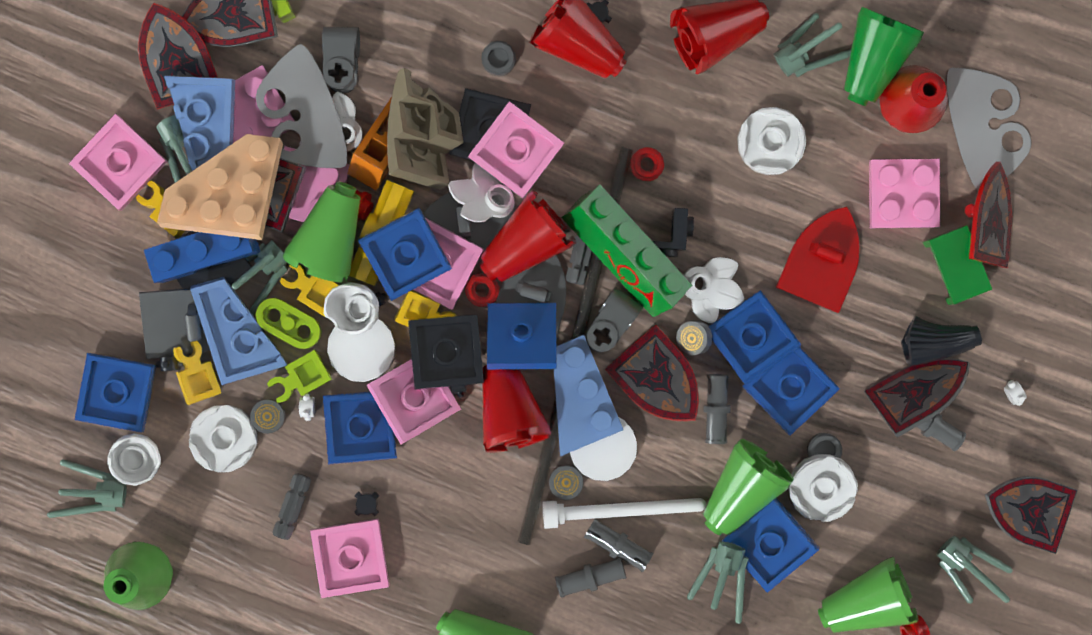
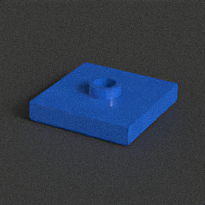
M419 207L358 239L391 301L452 269Z
M761 290L709 326L712 332V341L745 386L801 347L799 340Z
M489 303L487 370L557 369L556 303Z
M800 347L746 386L745 384L742 386L789 436L840 389Z
M87 353L74 420L140 433L144 432L156 365Z
M371 392L323 396L328 465L397 459L395 434Z
M777 498L722 540L745 549L744 556L749 558L746 569L767 593L820 549Z

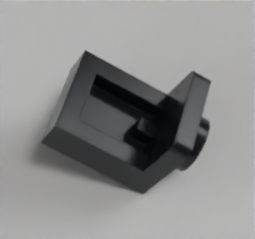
M674 208L672 210L671 242L652 241L666 257H678V251L686 250L687 237H693L694 217L688 216V208Z

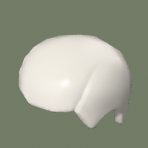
M348 282L332 288L326 296L324 315L334 323L338 331L358 335L370 330L378 320L379 302L373 291L366 285Z
M133 433L124 435L112 445L108 454L107 464L112 476L119 482L137 486L150 481L155 476L161 465V456L157 445L148 436Z

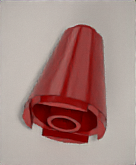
M556 0L545 14L547 17L542 26L538 24L530 38L529 43L535 48L604 79L610 75L616 77L627 62L623 58L625 50L583 0Z
M730 0L679 7L674 9L670 15V27L677 26L679 35L673 38L679 56L690 71L697 69L695 73L697 75L706 72L766 29L767 21H769V11L766 5L758 0Z
M917 65L901 67L879 97L882 116L891 127L903 133H920L934 127L942 119L948 102L946 85L943 79L932 70Z
M534 190L524 198L481 254L483 263L480 264V267L492 281L497 278L503 282L570 249L577 243L573 235L569 239L566 238L567 235L564 231L568 227L544 199L539 202L535 200L538 193Z
M487 365L482 368L484 379L482 384L483 445L487 453L508 451L507 447L518 446L519 449L548 439L549 435H551L550 427L521 370H487Z

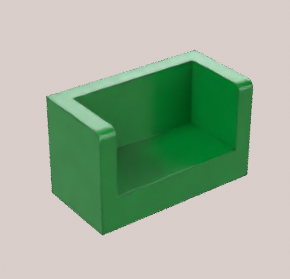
M967 225L923 241L925 248H931L950 296L945 298L948 305H955L992 290L982 262L969 259L971 233Z

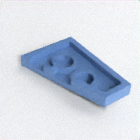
M164 76L167 88L170 89L172 95L173 109L176 119L180 123L184 137L183 143L192 171L233 144L234 79Z
M225 277L191 286L190 290L221 385L288 365L285 358L265 331L259 326L254 316Z
M582 335L558 345L557 369H554L560 456H563L623 431V427L585 336Z

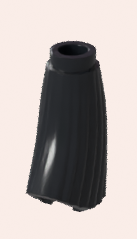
M915 315L903 336L901 345L907 364L914 366L949 358L974 349L975 346L982 344V337L977 325H939L925 321Z

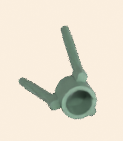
M814 13L786 41L778 45L779 51L773 54L784 74L789 77L794 73L798 78L807 71L849 58L851 49L807 64L804 63L809 60L806 52L840 30L842 24L836 23L804 45H801L800 42L794 44L819 18V14Z
M173 115L158 123L156 128L161 136L159 141L165 150L174 183L181 179L173 150H175L186 175L192 172V169L182 149L184 147V137L179 120Z
M273 240L266 245L262 243L259 246L260 253L246 257L249 262L255 259L254 262L256 264L232 284V288L236 290L261 269L267 276L272 271L274 272L249 310L253 316L256 314L260 303L268 297L280 277L288 271L284 266L287 263L283 258L284 252Z
M64 459L60 461L61 466L102 479L104 482H97L96 490L59 489L58 494L72 497L95 498V502L102 504L49 511L47 513L49 518L99 511L116 512L117 507L124 508L127 484L119 482L111 473L102 472Z
M954 535L941 546L936 554L941 559L938 565L947 572L967 603L971 604L973 598L954 568L958 571L964 568L968 569L1005 603L1010 601V598L994 582L971 563L973 556L969 552L1007 573H1012L1013 571L1010 566L972 545L964 536L959 539Z
M723 541L719 542L718 548L712 547L710 556L692 585L687 599L692 600L715 563V570L720 575L711 603V609L716 610L727 576H734L735 572L738 571L735 622L740 624L742 622L745 569L749 559L744 556L745 549L736 544Z

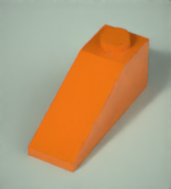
M392 97L353 153L347 172L348 175L376 191L389 173L387 134Z

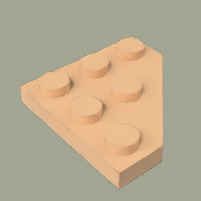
M246 134L165 189L157 223L162 228L262 240L283 147L281 138Z

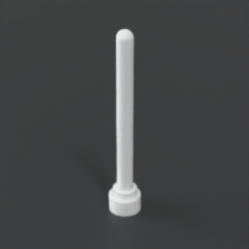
M702 498L564 507V504H557V501H543L544 529L558 528V524H565L566 520L700 512L706 508V502Z

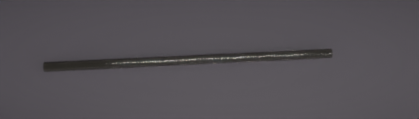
M620 147L608 192L618 204H620L633 154L632 149ZM592 253L570 340L582 335L585 336L604 265L594 253ZM556 395L548 422L551 435H549L548 439L544 440L517 541L526 545H531L559 438Z

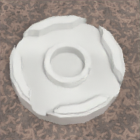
M778 107L762 108L751 114L741 125L737 138L738 151L744 163L755 172L765 175L782 174L793 168L803 157L806 147L805 130L802 124L790 111Z
M378 319L370 330L358 335L340 332L335 326L328 338L327 353L331 365L341 376L351 381L366 382L379 378L390 368L395 358L396 348L392 331L382 320Z
M216 405L202 411L193 421L190 428L189 448L193 457L205 469L211 471L232 472L244 466L254 455L258 444L257 430L253 427L250 416L242 409L231 405Z
M618 417L623 431L570 452L573 464L583 475L593 480L609 481L622 476L630 469L636 458L637 441L633 430L625 420Z
M816 454L804 459L794 468L792 472L794 481L789 487V495L795 509L805 518L830 522L842 517L852 508L857 494L858 483L851 467L841 458L830 454Z

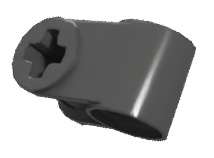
M323 27V78L334 92L349 93L356 87L358 81L359 27ZM340 69H343L348 76L342 77L341 83H338L333 76L339 75Z
M615 287L587 329L585 338L589 348L596 352L611 350L623 333L632 325L643 306ZM605 328L609 331L606 337L610 341L608 344L603 342L598 346L594 343L597 337L593 332L594 330L601 331Z

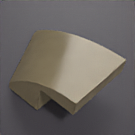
M403 68L398 71L389 111L387 134L389 175L441 190L449 185L445 154L463 143L459 112L448 103L442 101L431 88H421L410 78L412 72L407 68Z

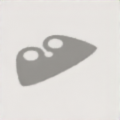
M299 44L283 56L263 79L256 93L257 106L266 117L272 119L288 116L290 111L294 109L301 113L298 121L288 120L282 122L272 133V137L279 138L282 132L291 129L298 132L301 138L300 146L296 150L286 151L282 148L280 158L305 166L343 168L347 164V148L334 102L313 56L305 46ZM279 89L285 94L286 102L283 108L274 111L266 107L264 97L267 91Z
M950 68L947 73L946 85L951 119L964 165L971 182L979 191L982 180L995 162H1001L1006 177L1022 163L1030 151L1031 138L1028 131L1018 123L1009 122L1001 124L996 130H992L988 125L990 119L997 118L1002 120L1009 118L1018 110L1020 95L1015 85L999 76L978 70ZM998 89H1005L1012 96V104L1006 110H997L991 103V96ZM1017 131L1021 134L1023 145L1020 150L1009 152L1003 148L1002 137L1006 132Z

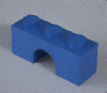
M198 232L144 249L153 282L166 283L194 274L203 268L221 263H229L260 253L257 239Z

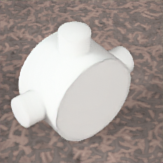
M1008 381V384L1004 387L1008 399L1013 405H1022L1027 398L1022 386L1017 381Z
M308 393L300 397L299 415L304 417L306 421H310L315 416V398L310 397Z

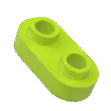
M266 299L257 308L256 320L259 326L296 348H311L321 338V326L314 317L281 299ZM272 309L280 311L281 317L277 322H273L269 318V313ZM303 325L308 326L311 331L307 338H302L299 335V328Z

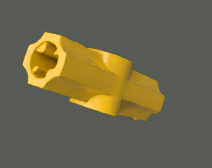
M386 180L374 212L369 214L360 238L405 215L414 191ZM359 245L349 276L376 286L379 278L361 245Z

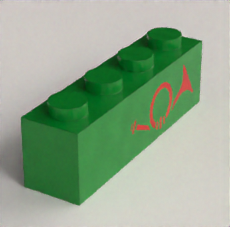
M600 184L582 195L561 217L652 317L673 308L693 286Z

